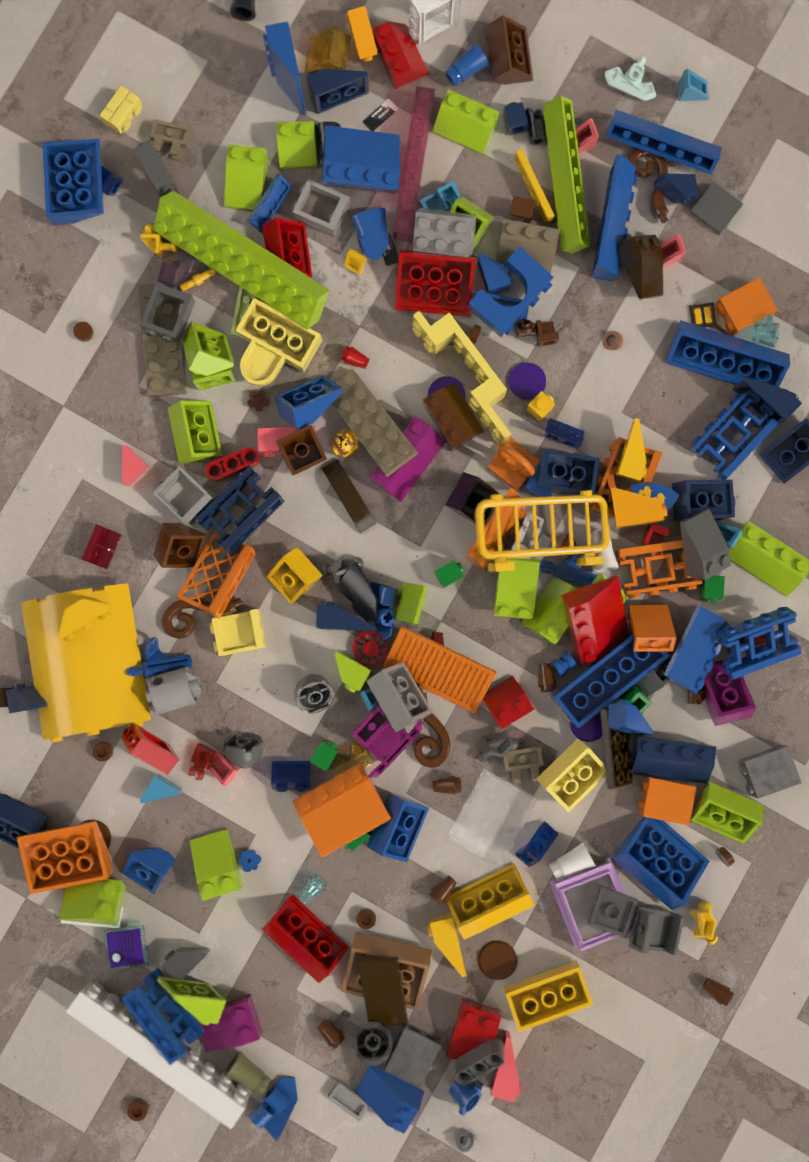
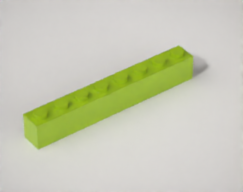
M559 96L543 105V117L546 126L548 155L550 157L552 188L558 220L557 226L560 229L559 243L562 251L573 254L590 247L591 243L572 100Z

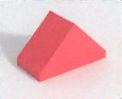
M592 118L576 128L579 153L595 148L599 134Z
M676 234L660 245L663 251V267L680 261L686 253L680 234Z
M122 445V484L131 486L149 466L127 445Z
M218 750L205 765L223 786H227L241 769L239 766L229 762L226 756Z

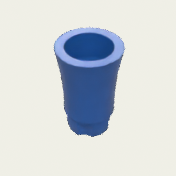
M472 43L466 52L445 71V75L453 86H457L479 70L487 67L488 60L477 44Z

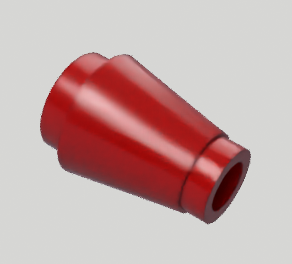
M346 346L340 360L345 361V364L366 369L370 359L353 346Z

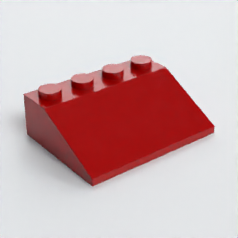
M400 249L395 310L446 315L450 313L451 315L470 317V310L467 306L472 299L475 255L465 258Z
M618 575L562 594L573 649L582 666L600 660L629 635Z

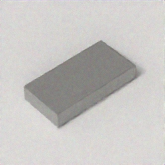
M340 1079L327 1096L329 1100L358 1121H360L369 1108L368 1104L358 1093Z

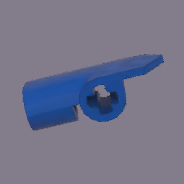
M384 207L359 212L351 218L358 235L357 240L362 253H365L366 258L379 261L389 246L386 209Z
M371 582V588L377 597L378 619L373 621L382 640L385 641L392 636L395 622L393 606L397 589Z
M282 1076L266 1093L263 1101L249 1115L252 1123L260 1129L264 1126L276 1142L279 1140L298 1100L295 1077Z

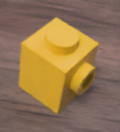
M541 391L527 406L526 410L540 423L555 406L554 399L548 393L544 394Z

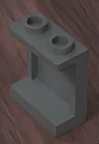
M637 907L629 947L641 953H648L649 950L677 955L684 916L668 910Z

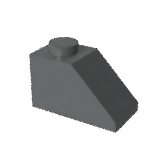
M669 657L636 682L646 696L663 688L669 681L664 675L671 661Z
M180 947L175 952L172 949L164 957L166 961L162 967L172 978L182 980L207 956L210 950L208 948Z

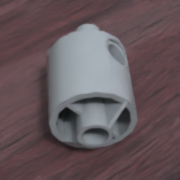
M188 667L145 679L149 691H146V697L149 703H153L152 708L155 716L198 704V698L202 691L199 676L192 675Z

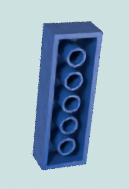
M632 632L604 657L595 661L553 694L551 698L575 728H579L669 657L666 651L634 652V634Z

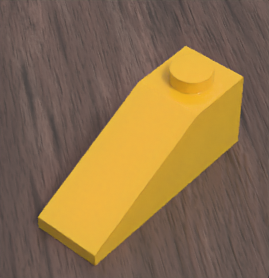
M635 418L628 433L616 476L638 482L641 481V478H645L648 468L645 467L646 456L640 419Z
M452 914L431 918L430 925H427L429 938L433 937L434 943L462 977H466Z

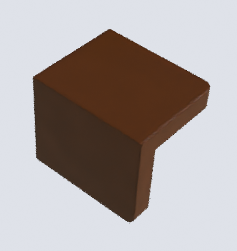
M513 196L510 216L524 218L523 223L531 224L535 200Z
M536 320L538 347L557 344L559 335L558 331L555 332L554 323L552 321L541 323L540 320Z

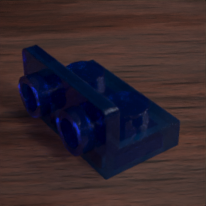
M550 418L543 436L579 449L584 440L583 435L585 432Z
M272 761V789L277 792H286L287 790L305 792L311 790V762Z

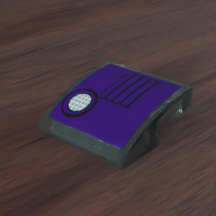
M144 925L104 930L105 951L109 971L149 965Z

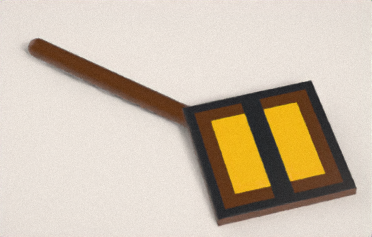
M714 302L689 306L692 324L705 328L715 327L722 333L733 336L716 323Z

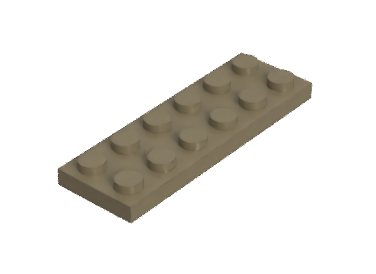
M175 281L159 283L177 290V283ZM156 283L138 285L141 320ZM160 297L150 324L173 332L180 314L179 303ZM142 329L148 396L160 397L187 394L182 337L179 343L175 341L169 343L162 340L161 336L155 335V337L145 334Z
M353 368L335 381L336 384L343 388V392L332 405L387 477L418 454Z

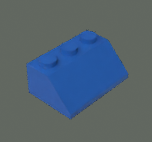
M389 792L384 805L391 819L374 828L367 847L380 856L407 862L429 807Z

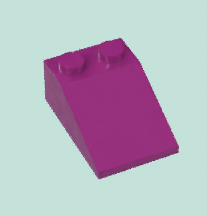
M723 660L713 662V667L710 672H707L703 690L706 693L707 708L714 726L752 718L756 710L755 703L743 676L734 680L723 672Z
M251 994L226 1002L218 1024L209 1023V1025H204L200 1023L204 1029L201 1037L206 1052L242 1046L260 1040L262 1035V1029Z

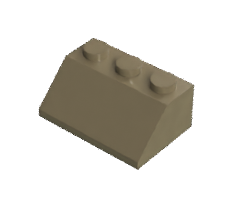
M504 219L496 261L505 265L510 256L520 246L551 273L560 229Z

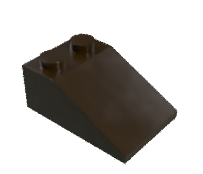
M655 234L633 236L617 248L639 300L663 296V251L660 246V240Z

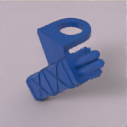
M573 554L562 560L564 562L563 565L557 563L555 566L552 562L545 560L540 562L539 567L542 573H554V577L586 586L591 585L598 575L581 570V565L577 566V558H581L582 554Z
M152 637L146 646V662H142L143 667H130L126 670L128 676L133 677L135 675L140 676L142 673L145 676H150L184 667L192 668V660L190 655L166 658L159 649L158 638Z

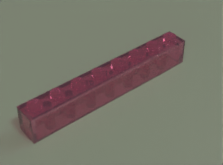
M416 86L394 222L393 240L412 243L415 214L418 206L435 100V89Z

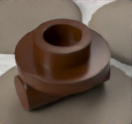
M522 320L517 324V338L536 335V324L531 320Z
M703 687L697 694L689 691L688 704L699 705L705 700L706 693Z

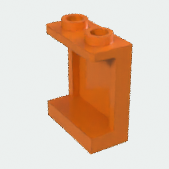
M760 277L721 297L715 303L717 314L722 316L726 330L733 336L764 318L767 319L773 316L778 311Z
M629 605L627 620L631 622L634 634V652L673 651L676 635L668 605Z
M646 776V780H643L641 785L643 796L638 801L637 809L639 814L644 817L689 826L696 787L690 784H681Z

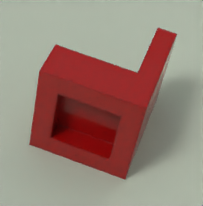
M648 523L640 545L646 546L662 543L664 537H668L670 529L655 523Z

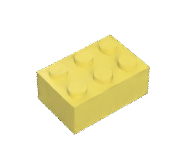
M577 739L537 780L567 812H570L606 776V768L598 757L581 740Z

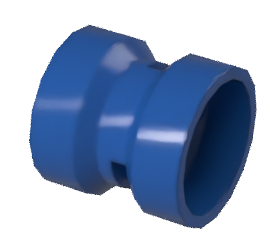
M567 651L561 654L559 659L551 661L553 668L561 678L567 674V671L577 668V664Z

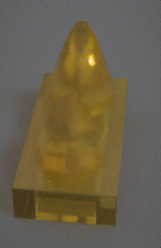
M351 742V760L337 754L334 760L335 769H333L335 776H338L359 763L367 767L373 764L374 761L364 747L356 742Z

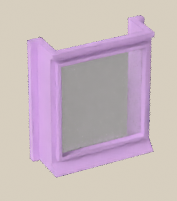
M610 857L603 860L604 864L561 881H557L556 878L549 881L574 948L579 947L581 951L619 937V935L587 924L600 885L625 894ZM634 917L632 918L628 933L632 932Z

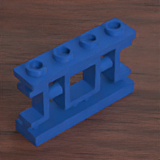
M745 392L740 396L736 394L729 402L731 406L727 410L723 408L716 417L719 419L715 423L711 421L704 428L705 434L702 437L698 435L691 442L693 446L690 451L696 453L697 457H700L706 451L718 462V465L712 471L717 473V477L721 480L727 479L779 423L774 418L770 419L767 413L758 419L746 407L752 400L746 397L747 394ZM741 402L742 405L738 408V411L744 418L739 422L732 416L726 421L725 418ZM751 422L755 427H759L764 423V426L748 441L747 439L752 435L746 428L748 423ZM730 424L744 436L734 447L721 436V433ZM714 430H716L717 432L712 436V438L719 443V445L715 449H713L707 443L702 448H700L699 446L710 436V434ZM725 449L732 455L738 450L739 453L723 469L722 466L727 461L720 455Z
M779 607L772 612L762 613L758 617L744 620L742 623L727 626L725 629L718 631V635L722 638L720 640L721 644L725 647H730L732 657L723 660V672L734 680L802 654L801 647L797 645L798 639L788 633V625L796 622L795 617H797V613L788 607ZM778 624V630L774 631L773 626ZM765 634L766 644L754 648L753 638ZM744 637V643L739 644L738 638ZM780 638V644L776 645L775 639ZM745 651L747 656L741 658L740 652Z
M156 968L142 980L147 987L146 991L139 984L121 1000L168 1064L171 1065L184 1056L188 1050L183 1043V1039L190 1045L204 1033V1029L197 1019L179 1004L157 981L158 977L165 976L159 968ZM160 1006L167 1014V1016L170 1018V1023L166 1020V1018L158 1009Z

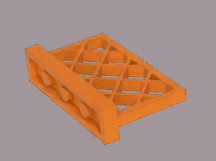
M213 532L178 593L177 598L220 619L256 553L252 546L241 544L238 547L241 549L238 555L230 557V554L227 552L228 558L218 562L216 554L225 551V549L221 547L214 550L213 544L221 534ZM213 555L215 563L205 566L204 559ZM230 562V570L221 574L219 566ZM217 567L219 575L208 578L206 570ZM204 571L206 579L195 582V575ZM221 579L222 584L220 588L212 590L210 582ZM207 583L210 591L199 595L197 586ZM195 588L197 596L191 598L184 596L188 589ZM211 595L212 602L210 606L202 605L201 598Z

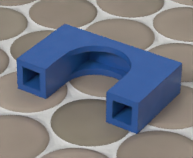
M520 246L510 256L505 266L523 283L525 288L524 300L515 306H503L481 289L467 306L470 311L500 338L504 334L508 336L515 328L513 326L515 321H521L527 314L525 310L529 306L533 308L540 300L538 296L541 292L546 293L553 285L550 282L554 277Z

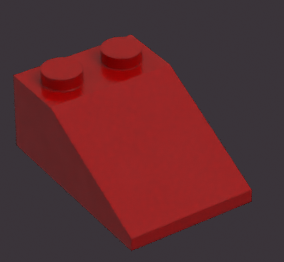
M462 998L446 1057L456 1060L486 1041L495 1039L502 1017L500 1009Z

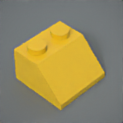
M296 547L283 556L266 577L292 605L323 575Z

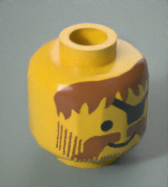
M343 429L331 438L333 445L330 447L336 456L340 454L342 457H347L358 449L357 443H359V440L352 430Z

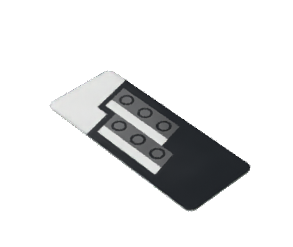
M387 99L363 123L371 131H375L398 110V107L390 99Z
M387 229L389 246L382 256L386 266L398 263L399 256L390 231Z

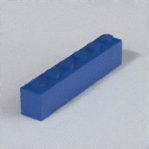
M617 109L606 135L608 138L711 175L718 163L722 147Z

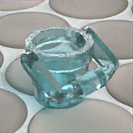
M771 314L765 316L766 323H755L752 342L775 348L778 341L780 323H774Z

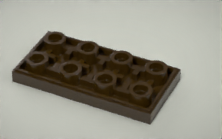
M609 708L602 709L600 713L607 789H615L629 785L633 780V771L630 768L632 756L628 746L630 734L608 728Z
M359 957L358 965L368 1022H379L382 1026L408 1025L399 957Z

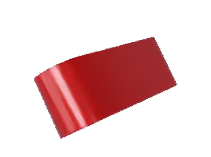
M254 448L242 449L207 464L205 469L206 475L216 482L239 474L249 466L251 468L256 467L260 463V455ZM254 453L255 459L251 462L246 461L247 455ZM236 460L238 462L236 468L230 469L229 463ZM218 467L220 469L219 474L212 476V469Z

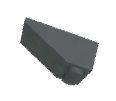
M704 509L680 522L687 576L706 580L731 566L729 547L710 509Z

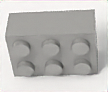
M424 208L419 209L415 214L413 251L469 258L473 254L477 215Z
M404 662L383 669L367 680L371 692L375 695L395 732L416 724L420 719L422 720L433 713Z

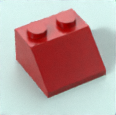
M514 676L489 689L483 698L485 705L501 730L535 710Z

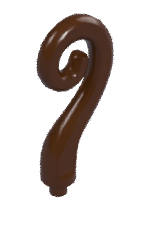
M639 148L631 154L629 161L636 166L635 174H637V177H649L654 171V164L651 160L647 161L645 169H641L638 166L637 162L641 157H649L655 162L658 169L657 179L663 174H668V167L664 157ZM654 186L650 201L651 211L654 218L660 219L661 224L668 221L666 214L669 211L663 199V194Z
M231 598L222 616L237 612V607L243 605L241 598L236 600ZM178 600L165 610L162 618V627L173 638H185L194 631V618L189 613L179 614L177 619L185 621L187 626L183 630H178L172 624L173 616L178 611L187 608L205 611L182 600ZM201 600L202 605L210 606L211 602Z
M417 685L428 703L427 692H423L422 685ZM431 713L423 720L437 733L440 739V751L435 757H426L422 752V747L428 744L434 751L438 745L433 737L424 736L416 741L414 755L421 765L435 768L446 761L450 753L451 744L449 734L444 725Z

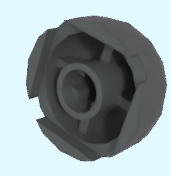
M310 674L301 678L294 690L297 706L300 710L308 711L310 714L319 713L329 707L328 703L331 699L332 701L334 699V691L329 681L317 674Z
M242 733L243 737L236 738V735H232L226 738L224 748L228 761L243 769L249 768L258 762L263 754V739L261 740L259 735Z
M379 1022L363 1024L353 1037L355 1055L366 1065L376 1066L382 1064L388 1059L392 1051L393 1040L391 1033Z

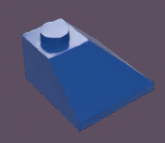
M160 848L134 851L130 854L122 874L155 894L172 868L176 858Z

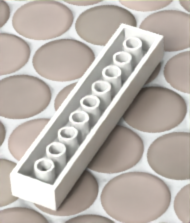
M92 981L80 991L67 1010L69 1015L232 1129L245 1110L250 1096L245 1086L238 1085L232 1079L225 1077L224 1073L218 1071L213 1063L205 1062L194 1050H187L184 1056L169 1065L125 1004L119 1001L120 999L117 995L109 994L100 983Z

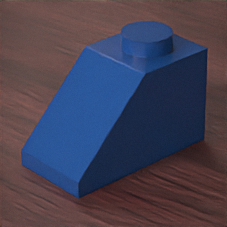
M479 254L477 264L486 292L497 294L509 290L513 282L511 272H507L505 265L483 254Z

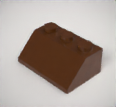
M502 15L486 26V39L488 41L493 80L504 85L533 81V72L526 26Z
M455 383L439 389L423 399L424 407L451 451L456 450L484 433L483 428Z

